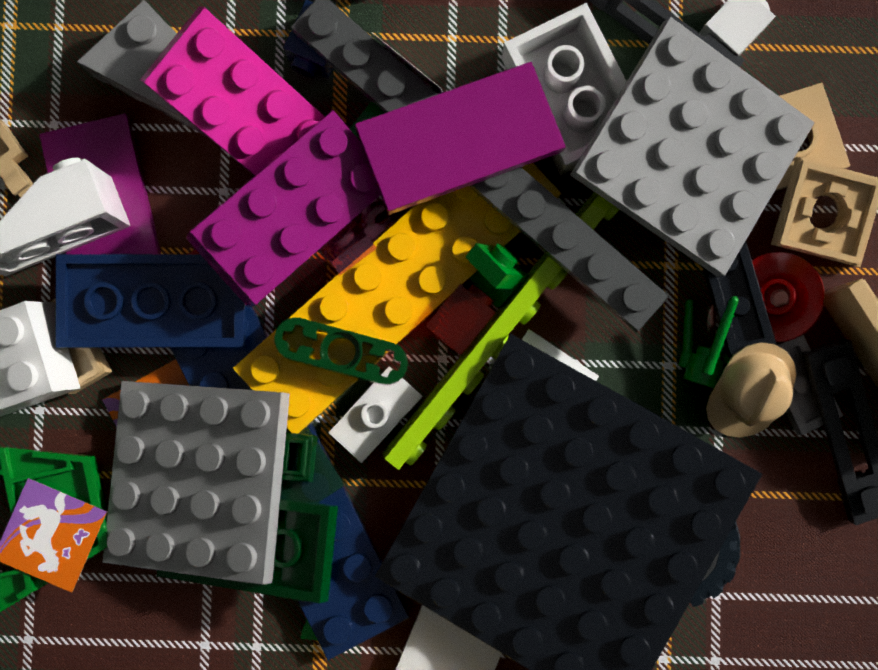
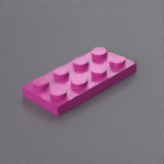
M201 6L196 9L140 79V81L254 176L258 175L325 118L214 15Z

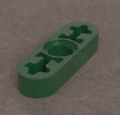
M289 318L283 321L276 329L274 336L277 350L284 358L290 361L380 385L397 383L403 378L408 367L406 353L395 343L302 318ZM296 327L303 328V336L314 341L318 339L317 332L326 333L327 335L320 347L321 359L310 358L315 349L307 346H299L297 353L290 352V344L283 340L285 333L293 334ZM336 339H347L355 347V356L346 365H337L328 357L329 345ZM362 344L373 346L368 355L382 358L385 351L394 353L393 361L400 364L399 370H391L388 377H383L379 375V366L367 362L366 372L355 370L362 359Z

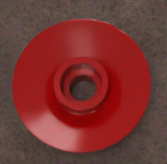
M786 252L767 253L753 259L752 263L775 341H791L808 332L819 319L825 300L824 286L816 269L803 258ZM778 292H786L788 294L787 304L783 307H776L773 303L774 296Z

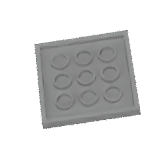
M670 17L661 24L570 175L715 276H725L815 122Z
M122 381L106 524L108 533L107 548L104 549L103 563L255 584L272 583L290 393Z

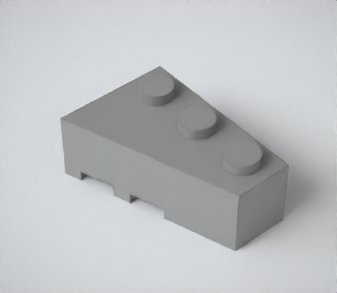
M143 0L77 62L94 78L118 88L136 100L158 109L165 115L205 135L140 81L142 76L177 34Z

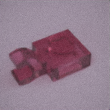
M379 199L374 200L362 211L359 224L353 220L320 248L339 275H342L377 249L373 242L396 223L390 216L380 223H375L376 216L386 209Z

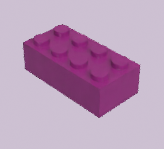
M333 110L191 230L186 239L243 301L247 308L258 304L381 194L361 142Z

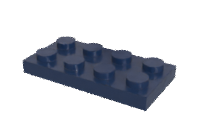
M56 254V348L246 347V305L200 254Z

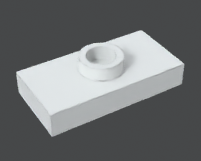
M389 366L381 376L388 377L389 372L393 369ZM403 378L392 385L373 383L328 433L357 460L363 463L423 396Z

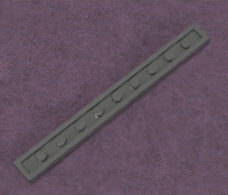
M315 0L291 26L293 33L384 113L438 95L330 0ZM522 167L469 186L633 331H639L669 297Z

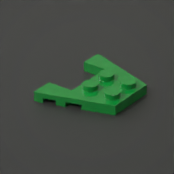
M0 446V475H3L11 515L28 478L107 511L96 456ZM108 514L104 518L87 560L107 548L108 533L106 524ZM18 569L0 572V612L49 583Z

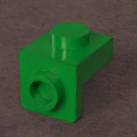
M476 243L465 256L478 270L470 278L471 282L498 308L504 307L529 277L517 264L518 259L501 244L494 246Z

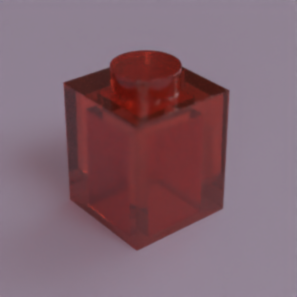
M459 284L425 328L461 357L495 315V312L489 308L493 300L474 285L467 290Z

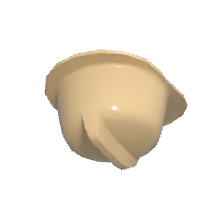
M760 342L745 346L732 356L711 392L706 406L708 421L715 430L732 437L752 436L768 428L774 420L786 412L791 405L796 379L795 363L787 351L775 344Z

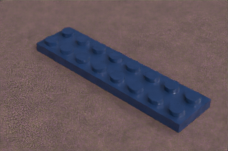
M246 306V347L170 348L189 386L252 390L233 367L268 336L253 306L250 308ZM312 422L299 433L318 436ZM318 436L313 482L282 480L280 498L338 506L328 602L313 603L298 600L327 660H330L408 619L410 615L398 591L375 577L382 564V560ZM291 444L288 471H296L299 444Z

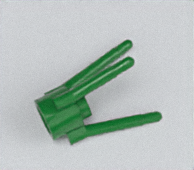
M730 297L711 349L698 346L695 354L692 353L694 301L692 299L686 301L682 353L678 366L686 368L683 379L707 387H715L725 366L731 359L728 358L727 352L724 355L721 350L739 302L738 297Z

